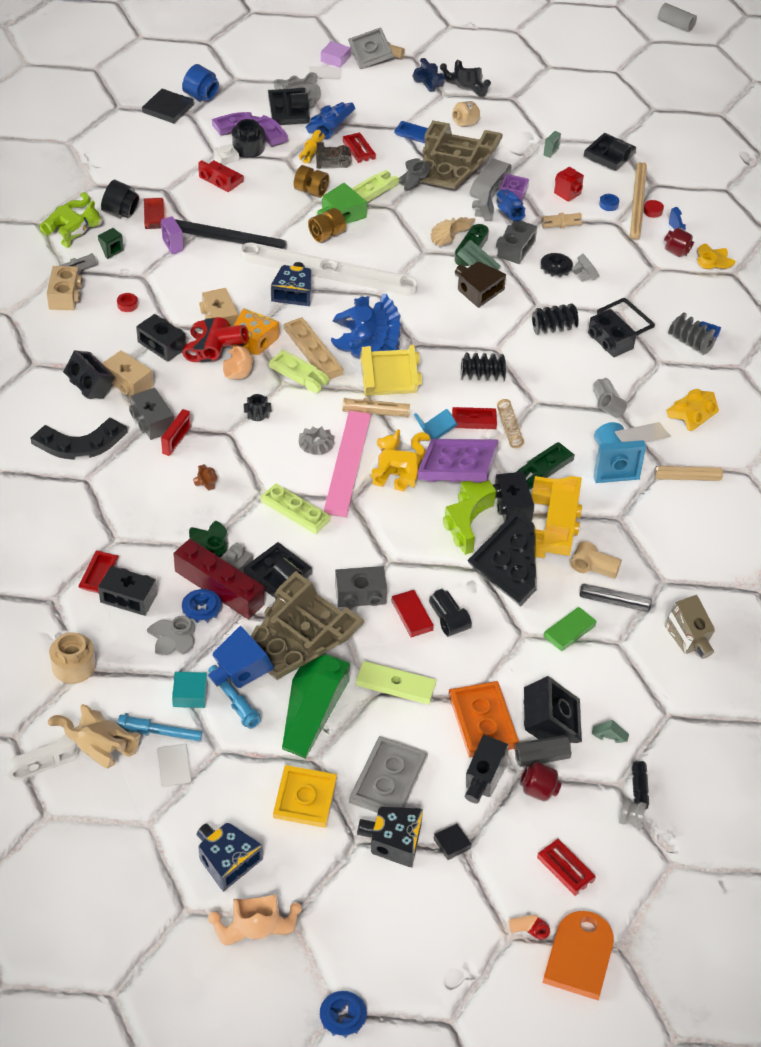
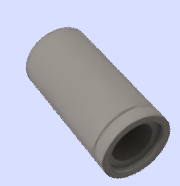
M665 2L659 10L658 19L690 32L696 24L697 15Z

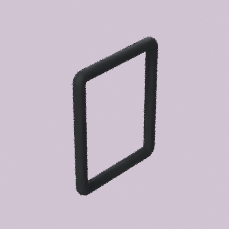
M621 298L597 310V314L625 302L650 324L636 331L637 335L655 327V323L626 298Z

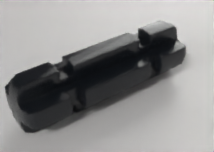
M634 761L632 765L634 803H647L645 808L647 810L650 804L648 775L646 774L647 764L645 761Z

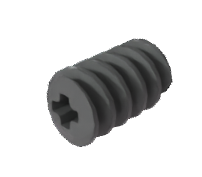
M683 312L672 322L668 334H673V337L679 338L683 343L686 342L688 346L693 347L696 351H700L701 354H707L715 344L716 337L713 336L715 330L710 329L707 332L708 326L706 324L700 328L701 322L699 320L693 324L694 317L690 316L686 320L687 313Z

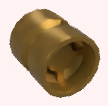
M301 165L294 177V189L305 193L309 192V194L321 198L327 191L329 174L320 170L314 171L311 167Z
M331 208L323 212V214L310 218L308 220V228L315 241L320 243L330 239V235L336 236L346 230V222L344 216L337 208Z

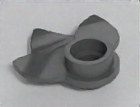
M419 158L406 161L405 165L408 171L399 177V183L404 185V189L412 188L420 179L425 178L429 174L431 169L429 163Z

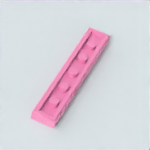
M348 412L324 507V512L329 515L347 517L371 420L370 413Z

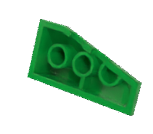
M326 654L299 667L292 679L282 750L305 759L307 758L349 683L350 663Z

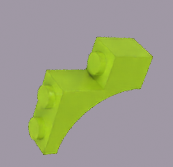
M489 479L480 483L472 481L461 482L460 493H458L459 502L445 507L443 525L447 531H450L455 545L460 547L464 555L473 553L475 536L471 529L473 520L484 510L493 507L495 503L496 490Z

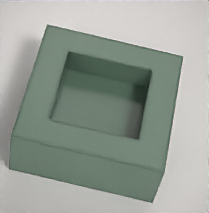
M554 131L545 139L544 156L550 158L559 149L560 132Z

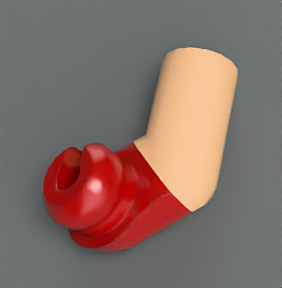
M536 915L516 917L508 920L511 933L526 931L539 940H544L550 935L549 925Z

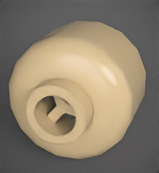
M473 101L458 102L452 111V118L458 126H472L477 123L480 117V109Z

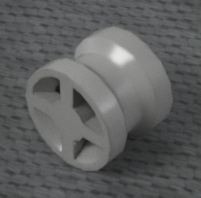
M625 797L619 824L625 825L628 823L632 824L634 828L640 829L647 803L640 802L637 804Z

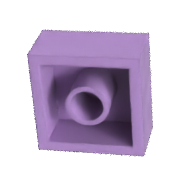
M330 41L321 51L320 62L341 68L351 57V47Z

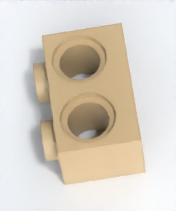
M52 266L46 293L49 310L74 311L76 302L80 300L79 288H82L83 278L82 275H79L78 267Z

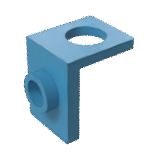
M447 408L426 423L417 413L413 414L422 430L430 436V439H439L458 425Z

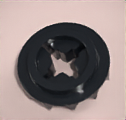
M549 253L541 259V269L544 270L545 274H551L552 277L554 275L560 278L562 275L568 276L569 272L572 271L573 262L564 254Z

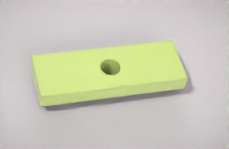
M277 483L261 496L262 503L314 534H317L330 522L331 515Z
M363 661L356 679V686L430 705L437 680Z

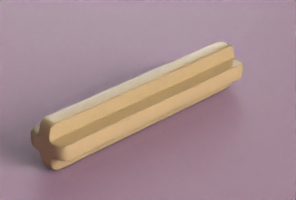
M657 466L655 477L662 480L721 481L723 469L721 467Z

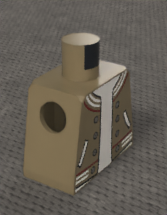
M696 594L676 602L664 624L665 628L683 653L688 654L697 651L701 659L711 656L714 650L709 640L715 629L698 595Z

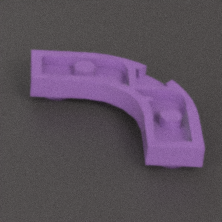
M236 112L212 119V126L219 135L232 132L237 123L243 119H253L264 128L265 140L270 146L288 141V134L274 119L266 115L259 117L253 116L252 112Z

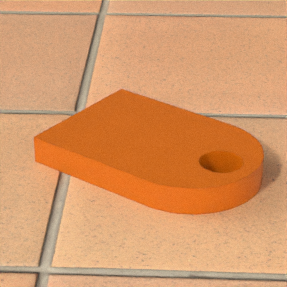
M576 911L565 916L558 926L542 983L599 1001L614 943L613 931L608 922L598 914L589 911ZM589 922L595 926L596 930L592 932L584 931L580 924Z

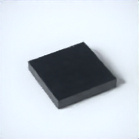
M161 88L142 106V113L175 124L194 105V99Z

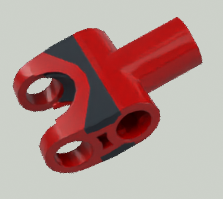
M221 317L197 321L190 330L191 335L196 340L186 344L182 354L190 362L217 360L223 347L248 343L247 327L245 325L230 326L229 322ZM195 329L203 330L202 334L198 333ZM187 351H193L196 355H191Z

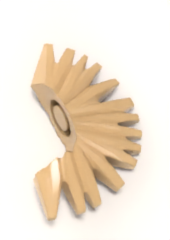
M452 217L451 220L445 219L432 228V233H430L431 240L434 244H438V246L450 244L453 242L456 233L470 229L476 219H468V217H459L457 220H455V217Z

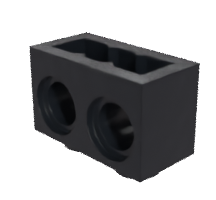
M612 309L590 317L588 334L613 358L634 349L637 333Z
M74 350L63 371L69 378L70 383L77 386L81 390V394L88 399H104L115 378L88 351Z

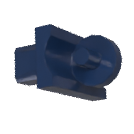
M421 58V67L415 68L412 78L416 83L423 82L429 92H435L436 86H443L445 76L443 73H437L438 66L435 63H429L426 58Z

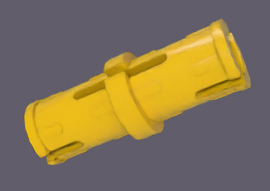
M315 130L312 137L304 144L305 148L299 154L300 160L305 156L303 163H309L312 156L320 149L319 145L325 138L324 133L319 137L320 130Z

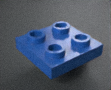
M340 102L332 107L327 105L321 108V112L310 119L311 122L306 126L308 133L320 130L319 137L324 133V140H327L339 129V124L356 108L353 102Z

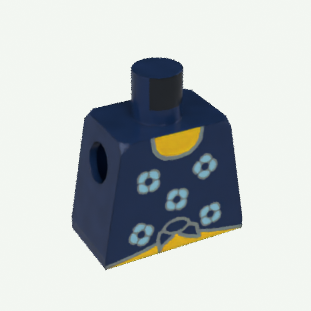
M295 262L293 266H281L271 283V302L310 307L311 269L305 268V265L301 262Z
M206 823L196 833V836L202 841L198 846L199 859L223 892L263 860V845L231 823H225L216 831Z

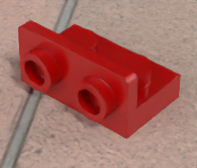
M203 160L198 162L199 178L228 193L244 182V175L215 160L209 164Z

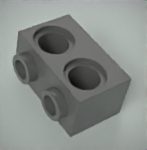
M520 220L513 221L511 225L507 226L504 235L500 236L497 240V257L520 264L536 242L538 226Z

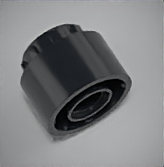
M243 119L232 129V145L240 157H257L265 150V131L256 120Z
M113 179L103 194L101 211L119 219L123 216L129 218L137 209L139 195L135 192L134 187Z

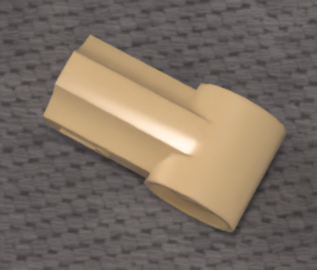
M584 541L579 543L570 565L579 573L593 571L616 579L622 559L599 552L594 544Z

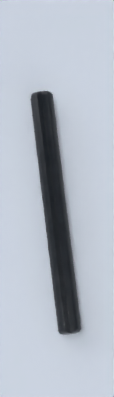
M175 219L182 233L239 244L256 243L285 250L287 248V241L284 239Z

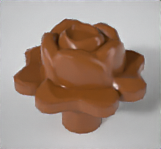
M202 464L198 466L197 477L193 478L195 486L202 485L210 491L215 489L218 476L213 468Z

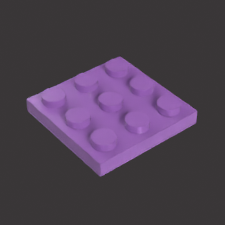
M431 439L418 470V480H427L429 482L437 480H449L450 482L472 481L475 483L488 481L499 449V442L496 439Z

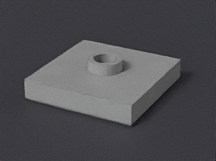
M381 27L348 39L360 69L394 57Z

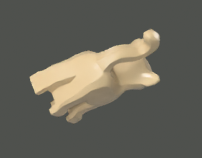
M85 704L80 706L82 716L79 725L75 728L73 722L65 716L53 715L47 721L49 726L63 727L64 733L68 738L74 741L95 762L107 769L115 765L116 761L110 756L114 750L121 752L127 757H131L136 754L141 734L137 732L129 733L117 723L106 720L101 711L91 710Z

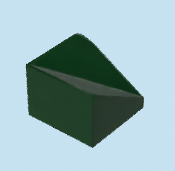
M111 228L97 236L107 259L124 251L122 234L115 228Z

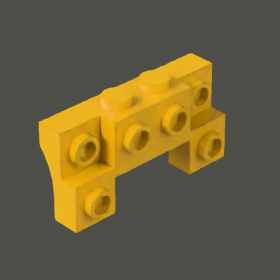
M535 476L532 490L533 502L549 506L545 531L535 529L536 557L545 558L546 552L570 556L573 535L578 536L580 522H577L576 518H580L582 512V505L578 504L581 477L569 476L551 479Z

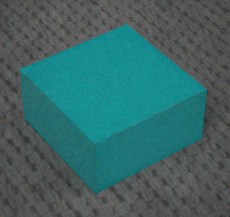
M175 672L172 692L173 707L205 708L207 672Z

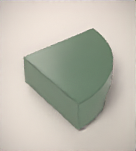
M614 720L593 726L591 733L603 740V737L616 740L615 743L628 742L629 733Z

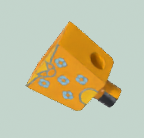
M243 308L233 326L245 325L248 330L249 340L247 344L234 345L232 349L236 346H243L251 354L260 355L279 338V321Z

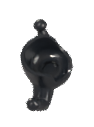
M458 59L455 61L454 72H450L447 69L446 63L440 65V70L443 71L446 82L458 84L464 89H471L480 97H484L487 94L491 81L485 79L482 83L483 74L481 67L464 68L462 61Z

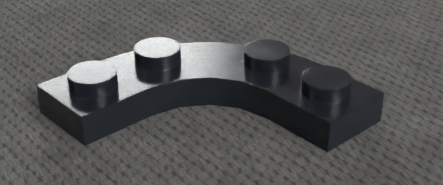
M109 417L88 435L75 437L62 434L45 424L30 437L32 445L53 456L75 460L76 456L89 455V458L106 452L128 433L126 425Z

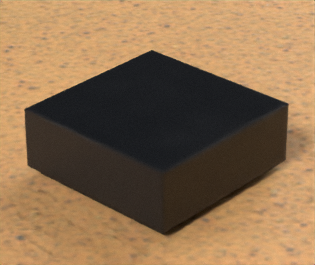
M458 823L434 834V841L447 860L471 849L472 844Z

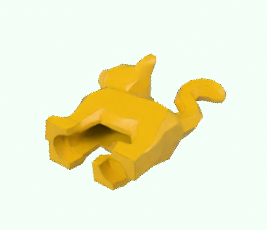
M397 429L394 435L378 438L377 446L381 452L378 455V468L372 469L371 478H373V485L383 487L389 475L393 474L400 476L394 481L395 490L404 492L409 485L415 487L418 479V470L426 453L420 441H429L430 436L427 433L420 432L412 437L410 440L411 446L417 453L399 451L400 429Z

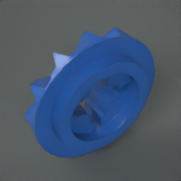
M197 589L191 591L182 601V612L189 619H194L196 623L200 620H205L208 623L210 618H217L218 612L221 611V599L211 590ZM197 605H200V606L206 605V609L200 608V609L198 610V609H197Z
M337 991L327 996L322 1002L320 1019L323 1028L330 1031L333 1037L341 1035L346 1038L353 1033L357 1034L362 1026L365 1025L367 1009L365 1003L358 995L349 991ZM348 1006V1016L350 1019L345 1017L343 1021L338 1023V1014L336 1012L342 1013Z

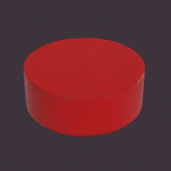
M648 200L644 204L643 212L648 217L657 218L663 214L664 205L657 200Z
M132 293L119 295L117 297V308L122 312L136 310L138 308L137 296Z

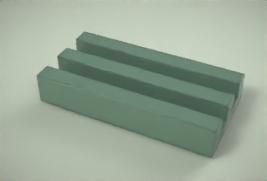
M469 240L457 253L470 266L476 262H481L497 270L501 267L499 263L472 240Z

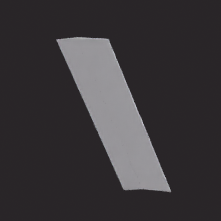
M660 422L614 431L621 442L644 440L646 443L672 437Z

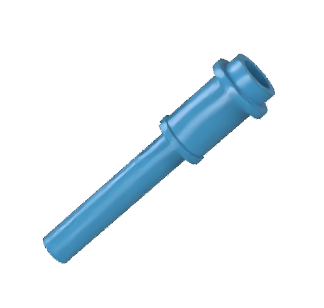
M212 665L208 672L211 673L215 670L217 665ZM228 680L220 684V688L233 703L231 707L241 718L242 725L249 729L256 727L261 721L259 711L254 710L246 698L240 696Z
M125 713V715L120 714L117 724L127 732H137L145 736L153 733L201 742L202 731L152 723L151 719L129 716V713Z

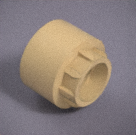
M69 632L61 635L51 644L49 649L51 667L54 676L64 683L75 684L87 680L94 673L96 668L93 644L88 637L80 633Z

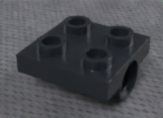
M305 88L268 90L271 118L279 125L310 122L308 94Z
M604 132L584 150V157L617 171L636 153L637 147Z
M279 542L243 567V573L263 585L264 590L275 599L277 589L295 571L305 578L312 574L311 566Z

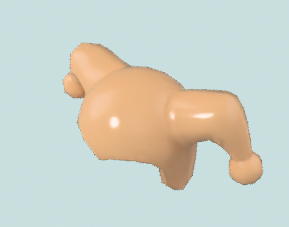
M276 894L250 899L235 898L233 899L234 920L228 927L221 923L220 914L215 911L209 914L208 921L213 924L220 942L223 945H231L246 937L258 940L269 935L291 934L295 930L297 916L301 913L302 907L297 902L290 905V914L287 918H283L279 914Z

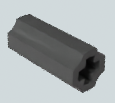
M566 735L515 743L514 745L515 759L520 767L530 766L535 762L547 763L570 759L572 755L571 744Z

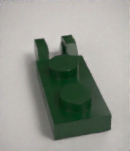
M557 442L529 460L517 472L523 471L525 478L528 477L530 472L533 473L526 480L529 489H532L535 476L548 478L572 462L575 454L560 442Z

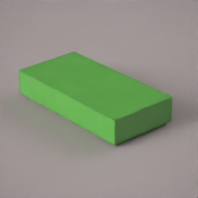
M577 607L544 632V637L562 652L593 629L597 621L582 608Z

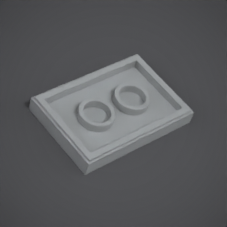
M379 736L349 797V803L378 813L380 807L405 808L427 760L428 753Z

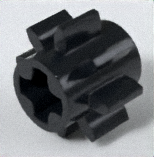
M253 394L247 397V403L243 404L244 413H247L248 419L253 421H262L268 418V412H272L268 397L261 394Z

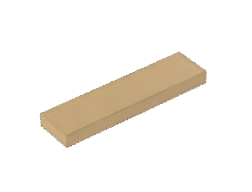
M303 317L284 323L285 332L311 365L327 374L329 380L343 375L344 369Z

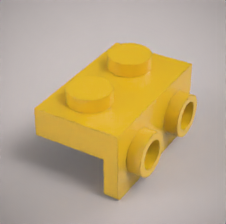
M693 389L688 392V395L675 401L674 405L668 408L666 412L668 418L685 420L687 430L693 431L718 413L719 408L714 392Z

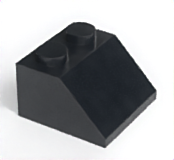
M549 676L524 687V727L529 734L537 739L566 735L570 743L582 742L580 698Z

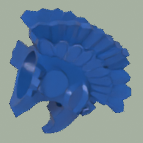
M382 294L380 302L375 303L373 308L369 306V296L355 298L354 307L336 314L332 322L350 329L351 333H343L338 339L332 337V344L339 350L351 352V355L360 359L362 347L371 346V352L399 350L400 329L402 326L400 323L401 315L398 313V308L394 305L393 300L389 299L388 294Z

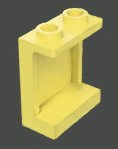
M410 345L407 350L371 352V346L362 347L360 358L364 396L417 393L418 386L422 385L421 372H417V365H419L420 359L419 352H415L414 345Z

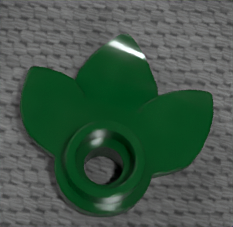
M214 521L208 531L190 527L189 539L216 556H221L227 551V542L225 541L227 531L220 522Z

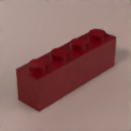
M188 539L173 552L176 573L201 589L215 592L220 597L222 603L249 620L265 605L263 585L193 540Z

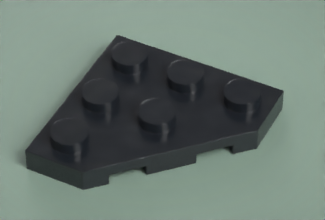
M516 510L467 561L470 566L520 607L537 590L536 534L534 523Z

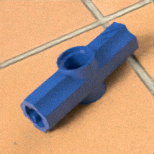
M500 189L497 192L496 202L499 204L500 210L511 220L521 221L526 216L524 203L508 189Z

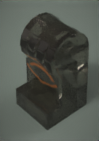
M316 142V169L347 168L351 165L352 154L348 146L324 147V142Z

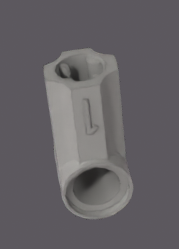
M606 377L597 379L593 383V392L598 399V407L614 418L621 417L627 409V402L620 398L611 380Z

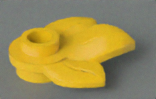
M706 243L698 247L699 257L697 262L704 269L715 267L722 269L730 268L736 262L731 258H727V248L712 249Z

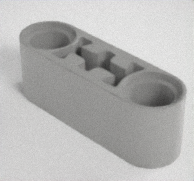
M492 158L474 180L470 195L481 199L483 193H490L492 199L499 191L505 175L510 174L512 165Z

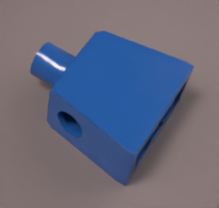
M240 626L213 652L212 656L219 667L209 673L208 677L216 687L229 678L237 688H241L270 672L274 667L267 654Z

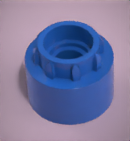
M200 64L191 66L182 82L183 92L200 102L202 100H211L219 89V81L216 78V74Z

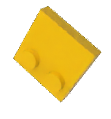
M284 765L273 818L326 828L336 787L337 774Z

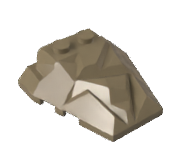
M432 120L425 133V147H423V161L428 162L431 169L425 178L420 179V182L456 189L497 149L503 134L484 130L480 139L452 134L450 123Z
M295 571L277 589L275 602L272 607L267 606L264 612L266 617L261 626L257 625L251 637L267 654L274 667L268 674L278 680L347 641L365 622L363 618L347 607L341 611L317 594L313 583Z

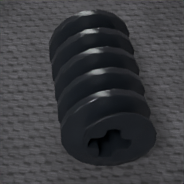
M573 303L567 306L563 304L559 307H544L543 310L536 308L532 313V325L536 335H539L540 328H542L544 334H547L548 327L554 333L556 326H558L561 332L564 330V325H566L567 330H571L572 324L576 328L579 324L578 311Z
M466 352L461 359L460 379L463 380L464 375L467 374L469 380H471L473 375L476 374L477 380H480L482 374H485L486 381H489L491 375L494 376L495 381L498 380L499 375H502L503 381H505L506 359L504 354H500L497 359L496 355L492 353L488 359L487 354L483 353L479 359L478 353H474L471 358L470 354Z

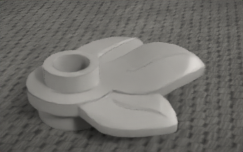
M177 616L172 621L159 620L147 628L148 634L158 638L155 644V654L168 655L175 650L180 654H185L193 646L191 635L194 632V625L186 616Z

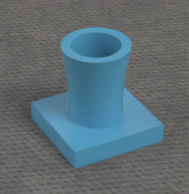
M609 422L603 424L594 433V440L598 444L593 476L595 484L640 480L646 450L644 440L621 442L614 432L624 429L620 423Z

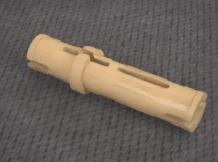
M343 397L342 412L356 411L409 418V403Z

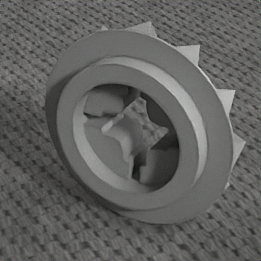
M312 425L311 429L304 428L303 433H299L298 444L304 452L320 455L327 453L333 448L334 435H331L330 429L324 430L323 426L315 428ZM316 437L320 438L313 443V439H315Z

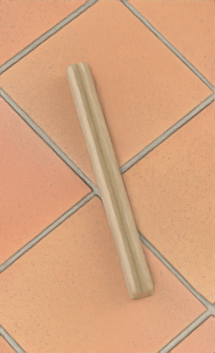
M645 162L637 163L630 238L636 240L640 238L647 173V164Z

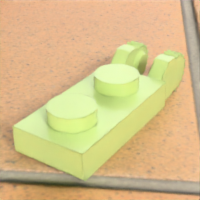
M384 170L352 189L369 202L385 191L396 187L399 183V177L396 175L390 177V172Z
M281 350L269 361V368L303 386L305 385L313 393H318L321 390L320 384L324 386L330 381L327 374L318 370L317 367L285 350Z

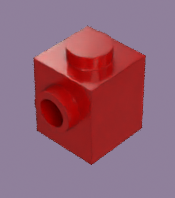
M570 166L558 172L555 177L554 193L567 202L573 200L582 192L584 175Z

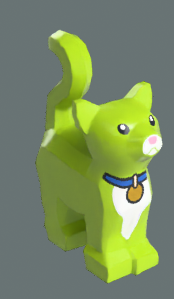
M85 192L80 193L83 200H71L62 206H58L39 225L40 231L48 236L56 228H59L58 233L63 237L61 244L69 248L71 240L82 235L89 227L101 225L102 219L99 211L95 209V202L91 201V197ZM87 207L82 214H78L73 210V208Z

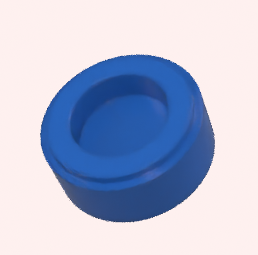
M604 194L600 197L599 206L605 211H615L619 207L620 200L614 194Z

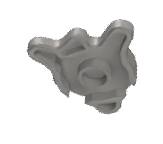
M314 72L308 73L302 79L293 75L287 80L276 79L274 81V88L276 89L305 88L308 94L309 108L314 107L321 96V89L316 83L317 74Z

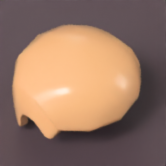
M236 346L234 349L229 350L232 356L230 359L224 360L223 372L226 378L239 380L249 375L253 360L247 348Z

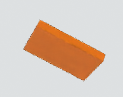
M498 681L449 689L448 695L468 757L474 756L483 734L507 743L508 750H513L515 743H520Z

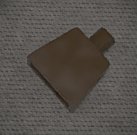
M476 262L469 268L460 264L455 269L454 273L459 277L458 291L478 308L505 290L506 274L484 263Z

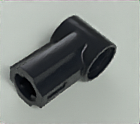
M443 588L436 590L429 597V603L438 615L442 631L447 637L471 629L472 622L469 613L465 608H459L448 590H443Z

